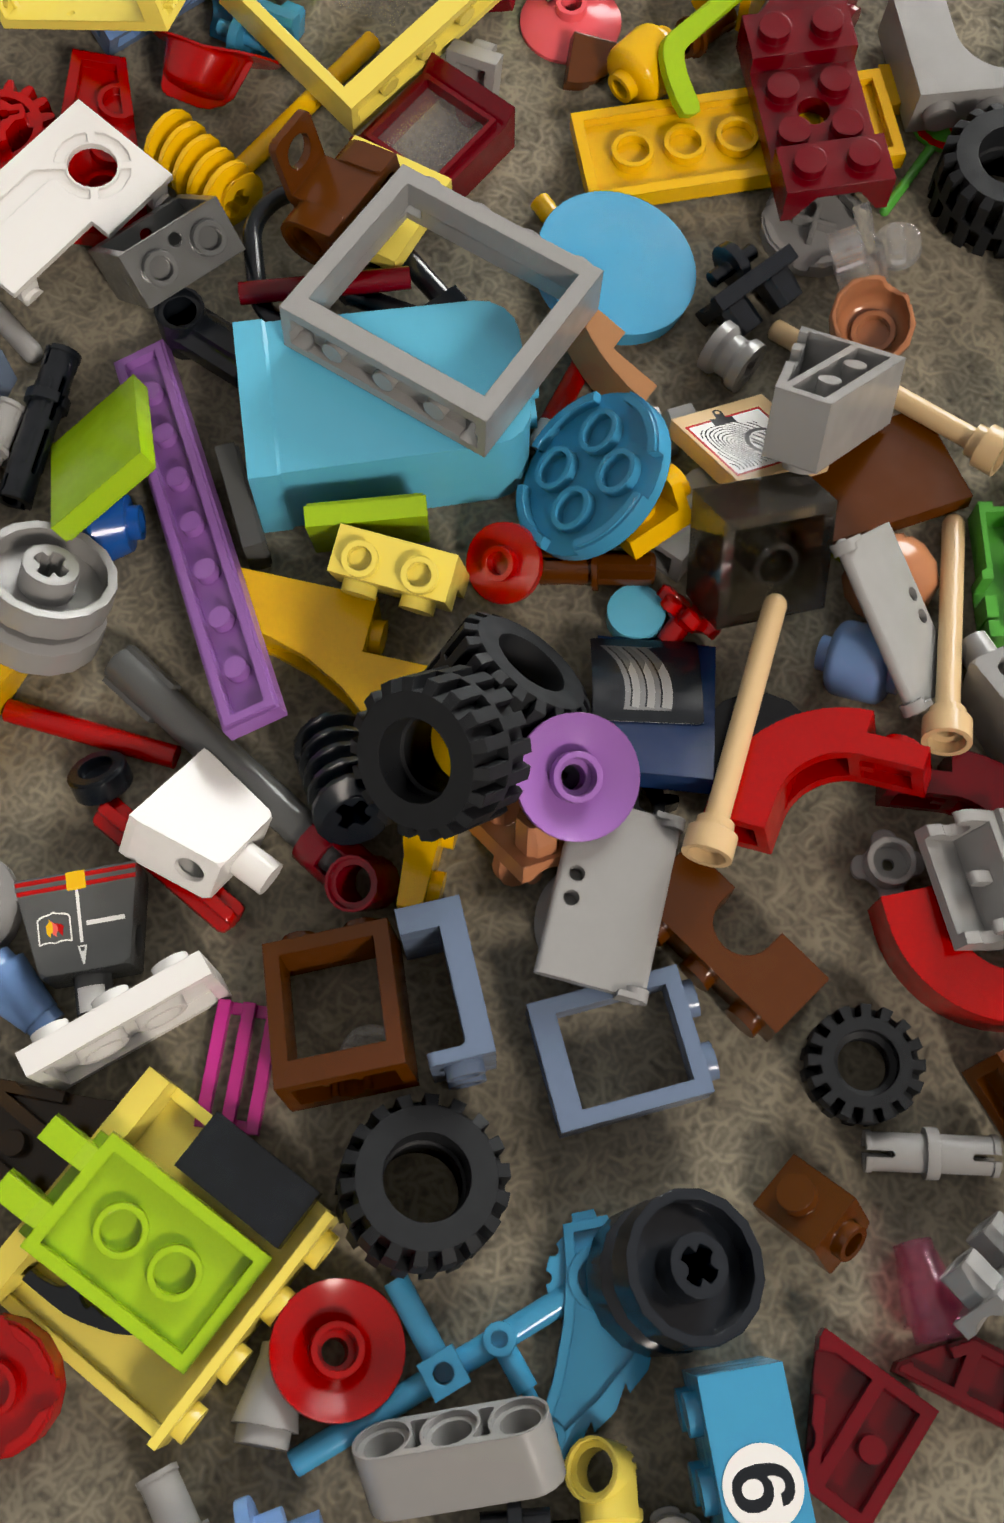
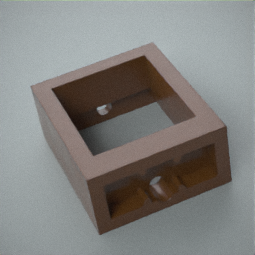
M371 917L356 918L345 923L343 927L316 933L312 931H295L285 935L282 940L262 944L273 1090L291 1112L420 1086L402 948L387 917L381 919ZM376 958L386 1041L298 1059L290 976Z

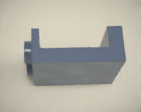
M459 894L394 909L407 960L444 952L464 1038L462 1045L426 1054L434 1083L447 1081L449 1090H458L486 1082V1071L497 1068L496 1048Z

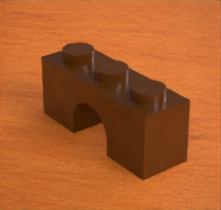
M680 852L674 859L656 946L661 947L666 942L683 959L679 967L688 979H691L697 988L704 992L712 988L730 1005L725 1010V1013L741 1032L750 1038H754L759 1034L768 1042L830 978L783 933L768 948L753 955L737 954L723 946L714 931L713 918L714 914L728 901L735 887L714 867L695 863Z

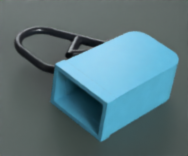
M282 185L263 195L252 207L245 220L242 241L245 247L243 253L246 281L266 279L262 233L268 219L278 209L290 204ZM414 249L402 266H409L411 281L429 300L425 305L416 306L380 292L339 297V300L345 306L349 305L365 312L338 315L482 395L487 393L522 348L520 331L515 318L504 307L490 301H467V297L456 285L448 288ZM369 263L363 270L379 269L382 267ZM273 303L251 305L260 319L232 322L247 478L264 533L292 530L296 526H304L303 506H306L308 503L423 493V495H426L428 509L498 499L513 493L517 489V485L522 484L525 480L529 465L530 429L537 428L535 399L539 398V387L484 458L284 345L280 311Z

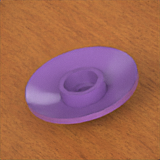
M570 712L545 720L527 736V738H531L532 752L525 754L523 761L529 764L531 768L528 779L516 784V786H520L523 790L518 802L524 814L539 830L563 841L586 842L606 836L625 821L633 809L639 793L640 767L631 742L615 724L595 714ZM568 765L574 766L580 775L578 785L571 790L566 788L561 780L562 771Z

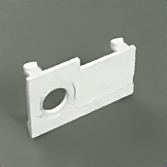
M78 99L0 169V287L14 298L17 297L28 307L43 293V290L39 288L37 277L86 231L94 226L108 239L112 238L147 203L154 210L172 198L168 194V184L173 180V175ZM86 149L103 150L116 161L118 166L117 173L110 182L103 186H83L76 182L69 174V162L73 156Z

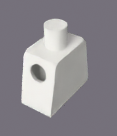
M205 748L129 814L118 851L132 861L135 860L136 863L201 898L213 897L233 876L261 895L271 886L283 867L282 863L260 848L272 820L270 810Z

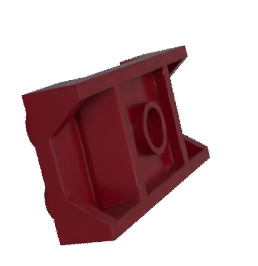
M847 2L742 15L736 49L780 221L793 219L817 198L861 192L875 208L887 207L897 179L884 133L875 134L854 61L859 44ZM806 112L815 113L821 116L824 122L810 124L799 115Z

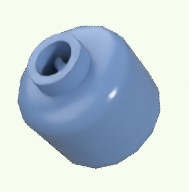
M847 620L837 627L833 636L823 635L821 637L815 655L814 668L823 671V682L828 693L867 704H878L887 697L888 693L894 695L898 693L868 623Z

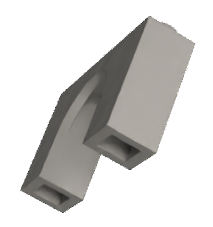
M946 0L888 1L877 33L886 64H890L901 101L899 112L905 132L923 130L935 132L946 128H953L960 119L966 120L968 113L977 108L986 112L990 104L1001 103L1004 107V68L978 59L963 46L956 34Z

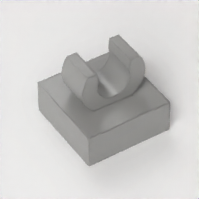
M454 38L446 49V61L499 96L504 54L496 52L497 44L476 38L473 44Z

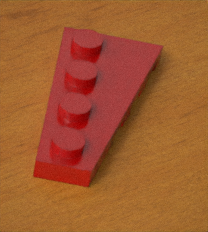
M72 49L61 114L79 99L138 146L126 57ZM86 149L73 156L69 162L68 171L71 177L83 186L98 187L107 184L114 178L118 166L113 157L103 150ZM146 205L121 229L146 215ZM92 226L74 244L94 247L107 239V237ZM144 228L141 230L140 238L143 240L150 236L149 229Z

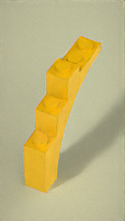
M241 567L268 654L313 677L345 704L351 713L357 715L358 712L367 710L364 704L365 699L371 692L381 690V684L395 678L422 672L427 668V665L381 655L386 644L389 623L381 617L378 597H376L375 601L365 600L340 591V588ZM432 727L431 744L435 759L441 769L450 777L451 764L447 746L440 734ZM458 834L445 840L441 838L433 842L421 841L419 835L411 838L403 836L404 857L396 901L397 909L442 898L447 872L437 869L443 848L453 850Z

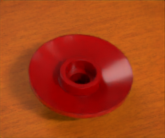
M347 1278L321 1280L308 1285L296 1293L277 1316L271 1331L268 1349L271 1375L284 1400L301 1415L313 1421L326 1424H344L357 1421L381 1407L391 1396L400 1380L406 1355L403 1327L392 1305L371 1286ZM328 1340L338 1341L344 1348L345 1356L342 1363L338 1366L327 1364L322 1357L323 1344Z

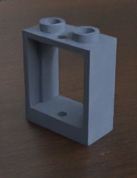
M677 964L652 970L647 990L649 994L659 991L663 993L689 1081L591 1108L582 1109L558 1018L621 1001L614 1000L613 994L584 988L526 1004L525 1015L559 1139L706 1099L715 1092L712 1081L720 1079L717 1058L710 1041L700 1043L693 1018L701 1016L698 996L691 979L681 981Z

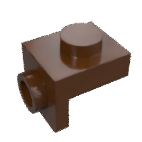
M795 1154L792 1155L753 1203L760 1215L810 1252L817 1264L829 1274L838 1267L841 1261L848 1262L856 1256L865 1242L866 1230L870 1224L856 1197Z

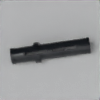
M59 343L46 345L37 379L34 385L27 387L23 401L27 407L0 483V503L10 508L27 509L29 511L32 509L37 487L43 474L61 418L67 417L71 406L68 396L82 357L76 350Z

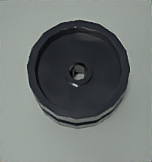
M674 1188L611 1216L593 1238L586 1263L588 1297L601 1326L622 1347L648 1358L678 1356L695 1350L720 1347L741 1335L760 1308L765 1284L762 1251L748 1221L726 1199L701 1188Z

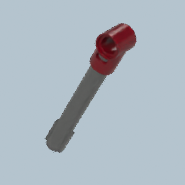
M128 644L125 649L119 651L110 659L105 667V677L102 681L147 722L158 724L193 757L205 748L235 775L270 810L272 820L269 826L293 847L292 858L325 887L327 898L333 906L345 912L375 911L386 908L395 900L398 894L400 877L397 868L390 860L383 856L373 855L361 843L342 846L330 843L320 836L313 824L312 813L309 807L240 745L227 737L221 728L179 692L181 686L138 647ZM361 868L367 871L371 880L370 891L365 898L358 894L355 887V878Z

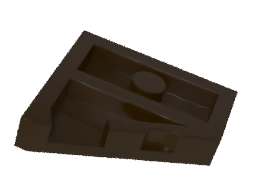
M0 1078V1180L14 1168L46 1193L69 1163L37 1138L52 1118L60 1113L91 1138L119 1102L71 1094L66 1091L41 1086L21 1084L16 1081Z

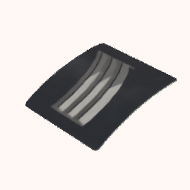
M608 638L590 639L592 714L601 716L609 721L702 724L704 722L700 661L695 642Z

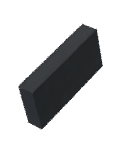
M218 1111L174 1165L280 1250L322 1196V1193Z

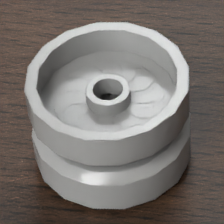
M40 520L12 523L0 529V664L20 673L54 676L74 672L92 661L103 641L107 627V616L114 603L118 582L117 568L108 552L89 535L81 532L73 540L66 542L51 529V522Z

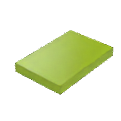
M134 374L52 444L51 529L66 542L73 540L156 469L148 388Z

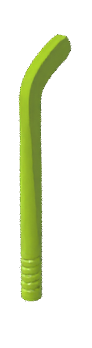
M708 0L661 41L658 49L660 72L666 92L679 118H691L700 112L699 100L690 81L685 64L686 48L742 0Z

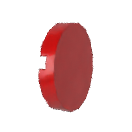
M6 1312L0 1313V1459L14 1457L47 1434L61 1413L67 1386L63 1357L50 1334L30 1318Z

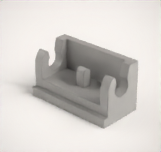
M1004 808L954 811L952 815L955 823L949 825H942L941 823L926 824L914 831L954 951H1000L1004 949Z

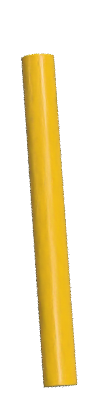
M366 31L327 70L343 85L380 49L381 45L378 38L372 32ZM306 89L235 160L244 162L248 166L249 172L253 173L270 157V142L298 109L309 112L312 116L322 104Z

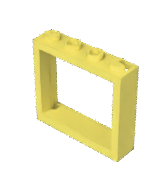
M219 0V3L354 136L423 72L432 52L440 57L454 38L459 39L501 0H438L345 86L324 68L257 0Z

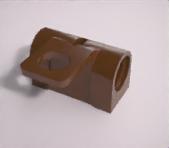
M298 109L269 145V154L287 199L294 206V209L280 227L286 243L301 258L315 265L400 168L397 154L354 139L344 146L335 159L326 156L311 114L305 110ZM301 133L304 140L303 152L299 161L294 166H291L288 160L290 144L294 137Z

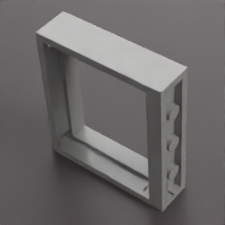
M402 164L280 304L279 310L284 345L485 458L597 312L604 270L592 265L584 257L573 255L543 239L535 231L523 228L494 213L486 205L474 202L445 187L435 178L425 176ZM407 218L559 299L485 395L476 392L329 310Z

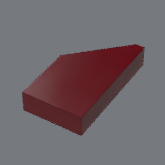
M962 1336L893 1361L890 1372L1004 1430V1351L976 1336L969 1340Z

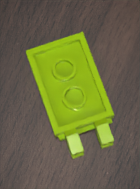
M58 1113L37 1137L72 1165L52 1191L46 1195L41 1188L14 1168L0 1181V1204L25 1223L18 1231L26 1237L20 1247L184 1375L271 1262L272 1256L115 1131L108 1136L101 1130L92 1140L81 1129Z

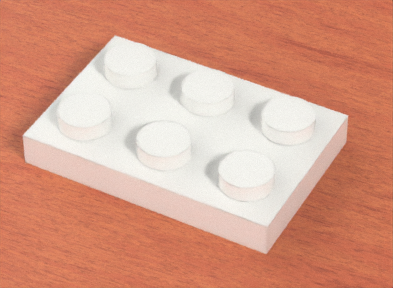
M199 950L191 955H188L186 951L177 952L154 965L151 969L153 976L129 989L128 985H119L97 996L91 1002L93 1010L71 1022L67 1018L58 1019L39 1028L30 1036L32 1044L19 1050L15 1055L27 1078L50 1088L65 1091L218 1004V999H227L232 994L222 975Z

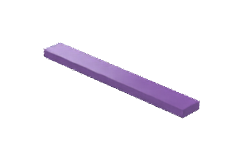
M161 339L114 362L120 385L134 374L148 388L156 469L147 478L223 733L233 741L288 716L173 353L166 342Z

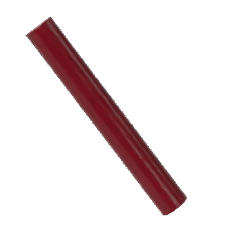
M409 266L362 270L341 296L412 289ZM305 276L238 282L240 304L252 305L283 302Z

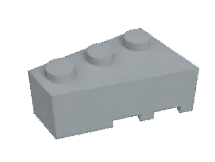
M801 326L797 343H794L791 349L790 359L786 361L775 385L762 456L782 462V467L785 470L795 474H817L891 422L906 357Z

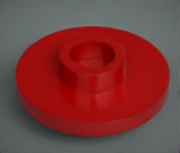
M495 522L482 528L471 541L466 557V569L470 575L469 580L472 586L484 599L496 604H513L524 600L536 589L543 572V555L541 548L534 541L532 533L524 526L513 522Z

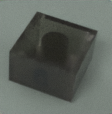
M792 472L693 489L686 596L716 630L758 622L763 601L766 596L772 593H778L785 597L787 601L785 616L824 608L831 559L830 546L833 544L838 500L809 475Z

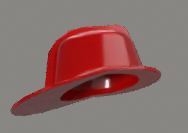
M154 31L153 33L165 42L161 80L162 91L167 96L196 108L211 110L223 107L234 100L251 68L277 70L282 66L278 61L265 56L201 44L172 32Z

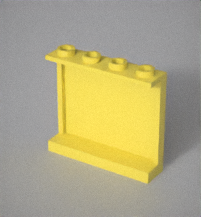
M149 1066L93 1134L91 1139L93 1140L101 1130L108 1136L115 1131L272 1256L271 1262L184 1375L134 1335L114 1334L79 1322L63 1314L26 1284L22 1278L29 1270L37 1269L51 1281L67 1286L65 1281L20 1247L26 1239L25 1236L18 1232L25 1224L23 1221L0 1247V1305L13 1315L30 1318L49 1333L63 1360L151 1436L147 1445L153 1451H156L168 1445L172 1439H175L182 1445L190 1437L209 1411L201 1403L203 1398L218 1379L227 1386L235 1378L253 1353V1350L245 1343L262 1321L270 1328L274 1325L281 1310L296 1294L289 1287L305 1265H308L315 1271L333 1250L340 1237L332 1231L339 1222L337 1215L317 1201L281 1250L277 1249L174 1166L203 1129L202 1127L194 1126L195 1118L206 1126L213 1117V1114L204 1109L165 1075ZM69 1164L46 1191V1195L52 1191L72 1165ZM83 1296L84 1301L88 1305V1307L94 1305Z

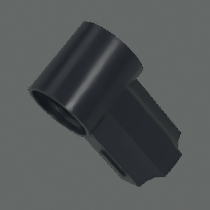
M188 287L183 288L154 307V315L161 337L171 349L174 357L181 360L192 359L238 388L233 326L230 322L207 309L202 297L195 290ZM182 323H188V324L183 325V326H178L179 324H182Z

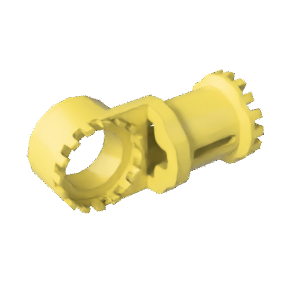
M588 1435L578 1439L565 1459L567 1472L565 1481L571 1494L579 1500L581 1523L643 1522V1509L639 1507L637 1466L636 1463L632 1462L634 1456L630 1451H627V1446L616 1440ZM604 1450L611 1458L613 1466L612 1477L609 1484L603 1490L595 1492L588 1481V1465L591 1458L597 1452Z

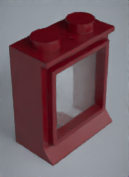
M432 52L423 72L358 136L451 178L452 190L466 197L515 147V107Z

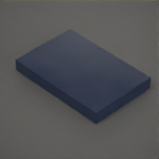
M598 635V637H597V638H608V639H629V638L600 636V635ZM697 645L703 692L704 722L702 724L610 721L627 736L636 752L640 767V787L710 794L714 781L716 647Z

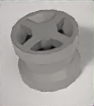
M727 320L717 328L705 344L697 360V367L706 374L716 373L722 378L723 386L735 393L755 373L763 360L767 346L758 339L747 340L741 335L740 327L731 320Z

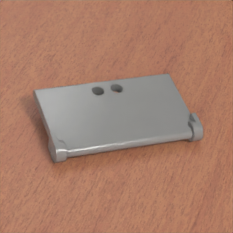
M886 522L862 535L859 533L847 539L841 538L837 540L836 544L830 546L834 558L839 557L903 703L899 705L903 718L919 715L934 704L932 699L935 698L938 634L890 522Z
M632 809L625 821L606 836L586 842L564 841L533 973L613 994L614 1000L634 1006L647 1005L649 997L647 986L679 835L683 834L686 822L683 817L660 810L655 814ZM573 868L579 869V870L582 872V874H583L582 880H581V875H580L579 872H577V871H575V870L570 871V869H573Z

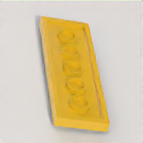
M874 68L857 71L874 133H884L893 168H902L907 153L881 69ZM746 87L696 94L700 104V112L691 118H679L670 99L570 113V132L584 192H620L640 198L651 205L771 188ZM806 112L799 115L810 124L824 122L823 118L815 113Z

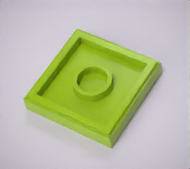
M423 493L308 503L306 506H303L305 528L316 553L333 550L340 523L412 543L430 542L426 495H423Z

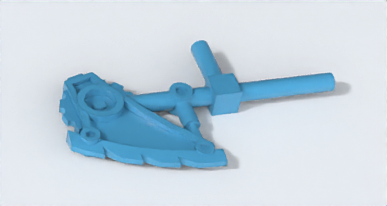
M594 1209L572 1213V1222L562 1225L563 1237L556 1244L558 1254L556 1256H549L546 1272H549L552 1277L551 1282L546 1284L547 1294L506 1319L490 1323L483 1333L456 1349L453 1343L448 1346L445 1345L408 1274L404 1279L396 1278L385 1285L384 1288L422 1359L416 1365L419 1371L397 1384L387 1401L373 1413L350 1423L331 1424L288 1450L287 1456L298 1477L305 1475L352 1446L355 1437L372 1424L398 1418L431 1397L437 1403L471 1382L472 1379L469 1374L494 1358H497L516 1396L522 1394V1396L539 1397L534 1389L537 1382L517 1344L563 1317L553 1378L546 1402L549 1405L563 1460L566 1459L570 1448L578 1439L585 1436L590 1423H592L595 1432L615 1413L625 1384L629 1393H631L647 1373L651 1357H645L622 1347L601 1326L588 1297L586 1263L593 1238L607 1222L608 1216L597 1217Z

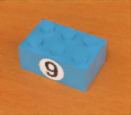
M755 1356L682 1369L684 1386L674 1388V1400L681 1431L688 1432L689 1438L695 1439L698 1460L687 1462V1468L695 1506L702 1508L704 1517H709L710 1523H816L783 1361L764 1356Z

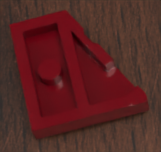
M820 1328L815 1336L803 1462L810 1494L848 1523H873L939 1411L826 1328Z

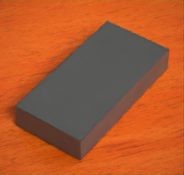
M234 442L215 446L217 459L248 565L252 570L271 567L272 559L239 446L235 445Z

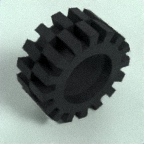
M860 1003L855 1008H850L849 1005L839 1008L811 1030L806 1038L808 1040L806 1046L801 1049L800 1060L804 1061V1068L800 1071L801 1081H807L810 1089L806 1094L812 1103L819 1102L823 1107L821 1112L830 1119L833 1117L841 1119V1124L848 1126L861 1124L863 1127L890 1120L899 1113L906 1111L914 1103L911 1100L913 1096L919 1094L922 1090L924 1082L919 1081V1075L926 1071V1059H918L917 1051L923 1048L920 1039L917 1037L911 1040L906 1032L911 1026L904 1019L899 1022L894 1021L891 1018L893 1011L885 1007L875 1011L871 1010L872 1004ZM853 1041H862L871 1044L880 1052L885 1063V1074L877 1088L868 1091L858 1090L843 1080L838 1070V1056L845 1044Z

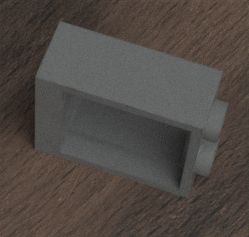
M178 194L124 227L112 238L103 240L88 251L119 300L152 309L245 250V247L216 196ZM144 228L149 229L151 235L142 240L140 238L141 230Z

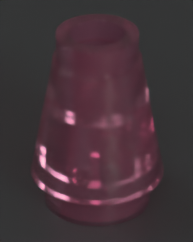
M918 1238L895 1245L893 1252L896 1258L895 1265L904 1330H911L915 1345H929L963 1336L953 1325V1322L964 1305L939 1280L946 1270V1266L938 1251L935 1250L932 1238Z

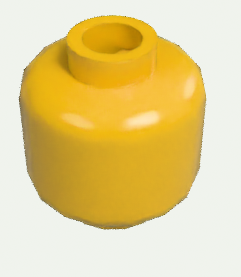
M652 23L636 26L611 49L607 57L608 85L613 95L623 103L630 102L631 104L661 100L667 94L660 72L658 49L663 38L672 31L669 27L664 25L658 26Z

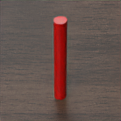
M9 699L3 708L2 719L4 722L100 749L118 751L125 756L171 769L176 767L181 754V746L22 701Z

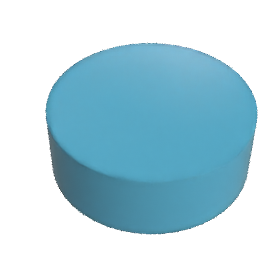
M626 585L618 589L611 596L607 605L606 625L610 634L613 637L655 640L658 637L657 634L663 628L666 610L660 605L662 599L656 594L657 592L648 586Z

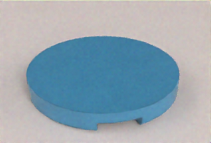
M594 191L579 194L557 206L549 214L541 228L539 235L543 239L573 255L584 257L592 265L604 270L598 309L626 332L616 345L643 344L661 337L674 327L692 299L696 285V265L686 238L667 215L640 198L613 191ZM539 289L542 298L552 310L559 299Z
M594 391L578 398L559 411L542 429L531 445L537 451L527 470L524 484L517 485L516 511L519 524L532 533L534 541H536L539 548L556 558L567 561H580L597 557L625 541L650 514L666 483L671 462V439L662 415L652 405L632 391L630 393L616 392L603 395Z

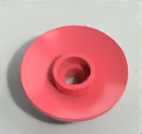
M527 0L520 14V31L528 47L543 59L566 65L570 39L575 31L617 42L621 32V14L614 0H553L549 2L546 0Z

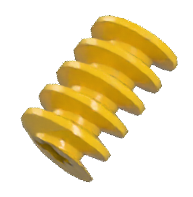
M171 109L153 124L145 141L144 152L173 175V180L168 184V187L175 190L177 195L216 196L233 226L244 220L255 203L263 195L261 178L255 173H250L248 166L244 162L235 160L234 153L224 146L221 147L220 141L215 136L207 134L205 127L197 121H193L191 114L185 110Z

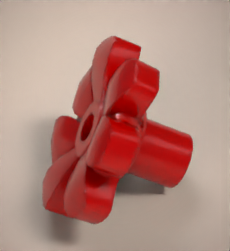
M663 584L656 593L662 599L660 605L668 612L670 617L657 634L661 641L682 642L689 632L691 634H704L711 640H714L721 632V628L708 618L710 613L697 602L690 606L689 600L680 593H677L670 585Z

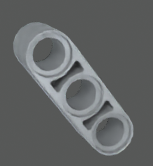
M519 1396L387 1419L365 1428L355 1437L352 1443V1454L370 1513L375 1519L384 1522L401 1521L538 1498L557 1489L564 1481L567 1473L549 1405L544 1399L536 1396Z

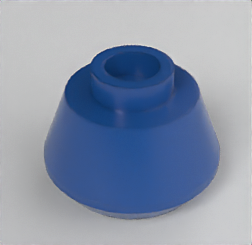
M126 494L84 529L82 533L89 535L108 552L112 561L120 559L136 550L137 540H145L146 519L143 507L141 505H133L131 497Z

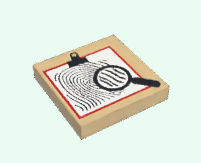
M762 394L671 419L670 439L735 500L827 472L829 468L827 466L817 474H795L785 470L782 467V462L762 456L772 402Z

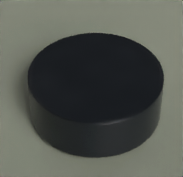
M102 750L85 756L71 768L67 776V783L77 802L85 806H96L110 802L122 795L133 782V773L125 756L113 750Z

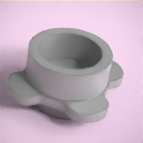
M886 829L878 830L871 836V846L863 855H857L851 860V874L855 879L866 880L878 890L879 897L905 892L904 886L910 878L919 876L925 869L922 855L914 851L908 842L896 837L892 831ZM890 861L893 869L891 871L884 870L882 862Z

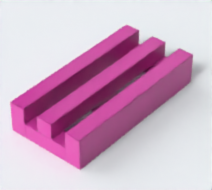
M221 998L218 999L198 1104L212 1114L231 1014L239 1015L241 1018L222 1114L246 1134L259 1136L272 1070L267 1007L251 1002L238 1003L230 999ZM255 1018L266 1019L247 1121L236 1120ZM195 1118L194 1126L204 1128L205 1125Z

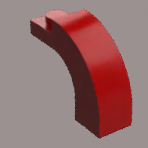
M850 707L821 708L795 714L775 722L754 735L750 743L730 818L735 824L734 832L738 836L737 846L771 855L783 821L790 808L807 792L828 783L841 781L858 782L925 798L932 777L931 747L920 745L915 739L901 734L876 735L874 710Z
M932 886L881 896L867 910L874 935L885 961L896 978L916 999L935 1013L958 1024L983 1031L1004 1032V968L985 961L973 951H954Z

